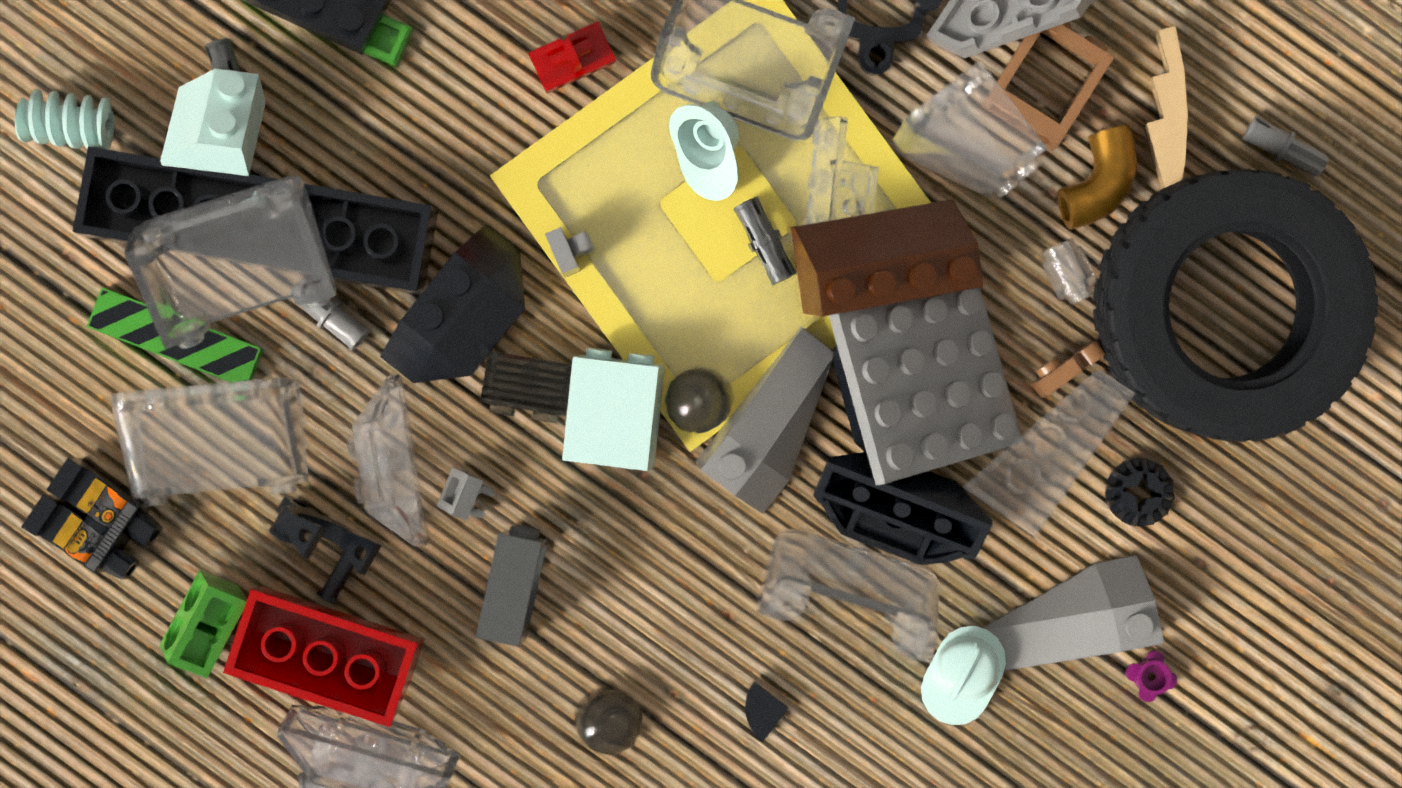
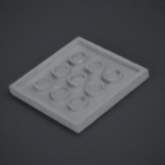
M980 287L829 315L876 486L1023 443Z

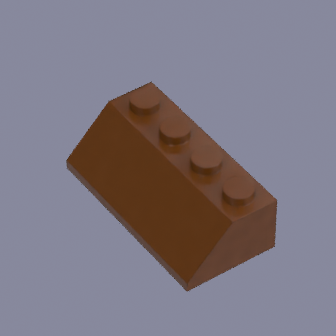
M954 200L791 227L803 314L824 317L984 287L978 242Z

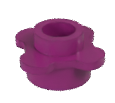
M1158 651L1148 652L1146 659L1138 664L1131 663L1126 668L1127 679L1134 681L1139 689V698L1145 702L1154 701L1156 695H1160L1168 689H1173L1177 684L1176 674L1171 672L1168 666L1164 664V655ZM1150 672H1153L1155 674V678L1153 680L1148 679V674Z

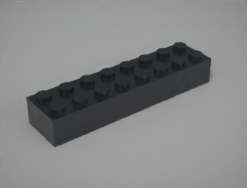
M88 146L72 231L74 233L98 240L421 295L425 290L438 211L432 205L252 174L244 176L163 166L159 158Z

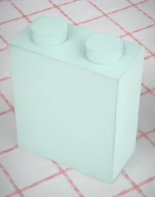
M586 348V355L574 356L572 360L562 460L643 471L650 470L655 465L665 365L654 363L653 355L629 353L628 360L611 358V350Z

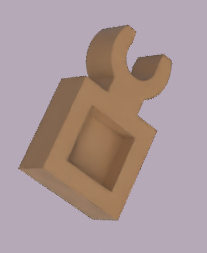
M1095 340L1062 362L1056 356L1036 370L1039 378L1032 382L1031 386L1040 398L1047 397L1106 354Z

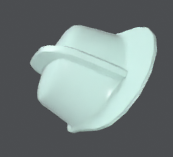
M708 101L702 106L687 104L678 107L670 116L669 129L686 182L695 193L705 199L719 201L728 198L736 190L739 180L738 164L734 152L739 140L737 123L726 110L719 107L716 101Z
M977 626L960 627L947 635L930 663L921 686L922 701L932 716L940 722L950 725L967 724L980 716L993 696L1006 666L1005 650L999 639L987 629Z

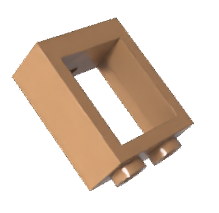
M1069 22L1024 37L981 104L989 112L1052 151L1060 145L1114 59V56L1106 52L1108 48L1103 42L1092 36L1083 38L1070 29L1072 26ZM1040 33H1043L1094 65L1059 123L1005 90Z

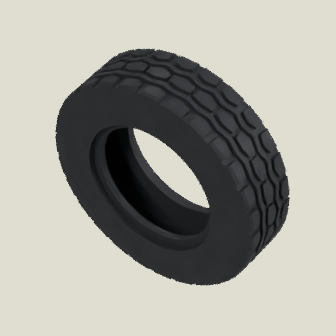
M1238 169L1205 173L1183 179L1151 195L1148 201H1143L1128 215L1126 223H1121L1110 240V243H1112L1110 248L1105 249L1098 268L1101 272L1099 279L1095 280L1093 301H1096V309H1093L1095 331H1098L1100 337L1097 339L1098 344L1106 354L1103 356V359L1105 361L1108 360L1110 365L1108 367L1109 371L1118 385L1124 387L1125 394L1140 408L1145 409L1149 415L1176 429L1211 439L1246 442L1247 440L1260 441L1276 438L1279 433L1286 435L1306 425L1305 422L1316 420L1331 408L1330 404L1334 401L1338 402L1350 388L1352 379L1358 376L1367 359L1365 354L1368 348H1371L1376 330L1374 322L1375 317H1378V295H1375L1377 283L1373 264L1369 263L1367 257L1370 255L1361 236L1357 235L1354 231L1355 226L1344 212L1337 210L1334 207L1335 203L1320 191L1311 190L1310 185L1293 177L1287 176L1285 178L1281 173L1260 169L1256 171ZM1237 232L1263 242L1283 261L1293 281L1296 311L1293 326L1285 344L1269 362L1257 370L1242 376L1219 378L1198 367L1180 347L1170 321L1169 301L1174 279L1186 258L1207 240L1223 233Z

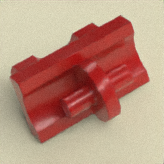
M599 21L528 52L546 94L616 63L615 56Z

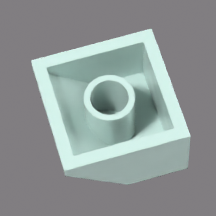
M213 69L180 86L160 160L163 166L249 176L266 104L259 74Z

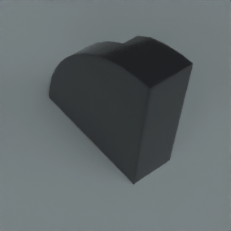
M753 681L746 695L745 712L752 732L763 742L787 711L788 706L757 682Z

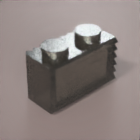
M489 351L480 402L490 404V413L515 416L517 408L533 411L531 420L557 424L558 416L567 417L572 365Z

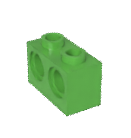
M199 569L160 643L161 650L168 664L208 678L247 601L237 584Z

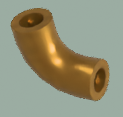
M1129 124L1106 129L1088 136L1094 159L1092 174L1080 183L1059 188L1057 194L1059 210L1068 229L1072 230L1090 225L1114 213L1129 195L1137 171L1135 142Z

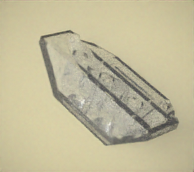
M396 374L389 375L352 424L353 435L347 436L349 456L351 461H357L360 478L354 479L355 496L358 504L364 503L365 512L414 547H420L429 544V537L403 377Z
M292 704L277 733L279 740L311 783L325 788H446L450 783L460 757V753L454 749H448L441 740L426 730L393 721L391 727H387L320 705L306 708L304 705Z

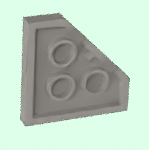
M950 0L927 33V37L933 44L963 58H967L1081 18L1092 0Z

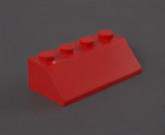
M260 586L250 589L223 673L391 727L411 682L425 639Z

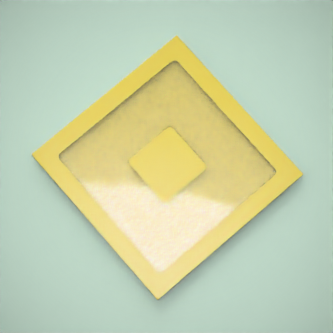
M783 0L731 1L490 175L491 179L561 275L562 273L545 234L561 227L568 240L587 231L595 250L575 258L580 272L566 278L563 276V278L623 360H628L629 353L647 354L654 356V363L665 365L660 412L689 452L720 431L800 327L807 330L829 349L832 350L836 347V340L829 316L821 317L803 314L798 274L772 286L761 260L756 252H751L748 246L751 242L734 208L749 199L752 200L754 197H759L764 212L774 230L778 229L781 233L782 238L779 240L797 272L791 227L931 203ZM708 101H716L719 107L726 110L737 123L739 140L734 152L738 164L739 180L736 190L728 198L719 201L705 199L695 193L686 182L669 129L670 116L678 107L687 104L702 106Z

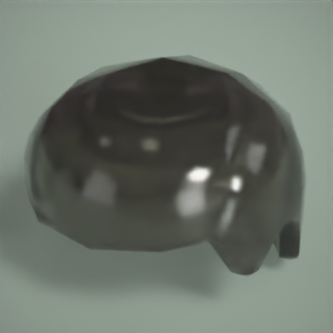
M700 366L683 371L676 376L669 384L664 401L669 418L679 429L689 433L700 434L716 428L727 420L734 402V394L730 381L718 370Z
M604 687L597 688L581 698L574 712L576 732L584 744L597 753L617 755L635 745L643 730L642 712L638 704L635 703L631 696L622 691Z

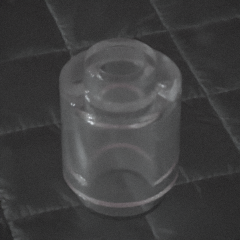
M1073 238L1041 252L1045 260L1042 266L1059 301L1068 298L1070 305L1094 294L1091 286L1097 283V278L1082 246L1077 247Z

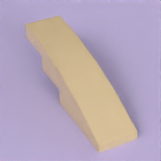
M1176 26L1158 30L1156 35L1165 73L1152 77L1150 85L1160 120L1149 122L1145 126L1161 189L1182 180L1186 161L1188 108L1185 70Z

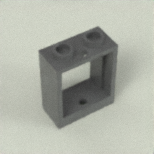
M515 524V526H511L510 531L506 530L498 533L475 638L520 647L527 640L548 539L539 537L540 529Z

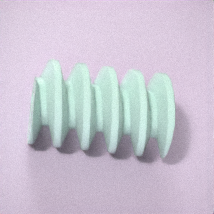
M34 89L29 100L22 98L17 104L15 130L18 140L25 143L33 139L36 143L42 145L50 141L58 147L64 146L67 143L75 149L85 145L87 149L90 146L109 150L114 135V115L111 111L108 97L101 98L97 109L94 108V101L91 95L84 96L80 107L77 106V99L74 93H68L64 104H61L57 91H51L47 102H44L42 91Z

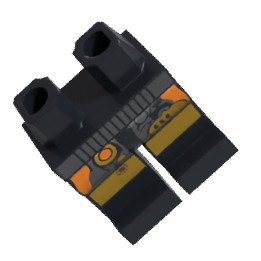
M71 457L67 458L46 489L53 495L43 494L21 526L34 536H40L55 545L93 573L106 572L121 580L130 578L140 561L124 550L131 537L144 546H150L163 529L148 514L151 509L150 506L139 501L83 458Z

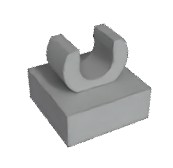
M561 227L545 234L560 271L565 278L580 272L575 258L595 250L587 231L568 240Z
M452 467L437 507L452 516L466 521L469 515L483 518L485 512L474 507V502L478 494L492 497L494 492L491 488L482 484L483 480Z

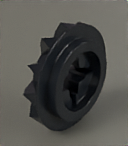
M1147 458L1126 460L1115 467L1106 482L1105 497L1108 507L1114 516L1126 524L1132 526L1154 525L1161 518L1168 515L1171 504L1175 499L1174 480L1166 472L1163 465ZM1143 479L1145 481V488L1157 493V496L1144 498L1142 505H1139V511H1137L1136 496L1130 495V492H1124L1123 489L1136 487L1139 485L1140 480Z

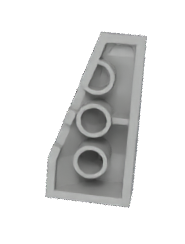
M800 327L695 461L699 468L733 495L763 514L790 480L831 368L834 352L803 327Z
M1137 555L1093 563L1070 579L1046 590L1047 592L1023 606L1020 605L982 627L995 635L1003 646L1006 658L1004 671L1124 652L1164 643L1156 601Z

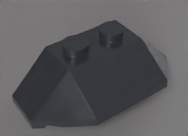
M485 224L454 252L402 317L380 357L414 384L472 376L526 309L520 250L488 224Z
M865 452L829 457L813 494L817 502L822 504L828 517L841 535L919 565L950 562L960 558L965 560L975 559L993 523V520L956 481L930 471L876 486L868 455Z

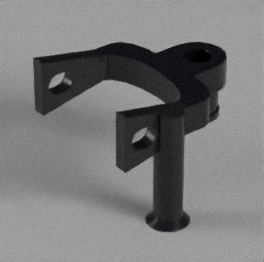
M837 0L835 27L842 36L859 41L858 65L861 70L867 75L879 76L885 73L891 66L894 44H903L915 40L921 32L922 17L938 8L942 0H914L912 21L897 27H874L858 23L848 17L846 13L847 0ZM869 52H880L883 56V61L875 65L869 57Z
M284 495L276 510L278 516L269 529V532L276 538L286 543L294 544L301 556L307 559L310 558L321 537L340 546L343 550L340 559L323 589L316 591L319 597L336 605L338 604L337 597L353 569L355 568L359 574L365 575L382 546L366 537L353 533L343 524L322 516L307 503L290 495ZM309 532L310 538L306 542L304 539L305 533ZM366 549V555L363 559H361V555L363 551Z

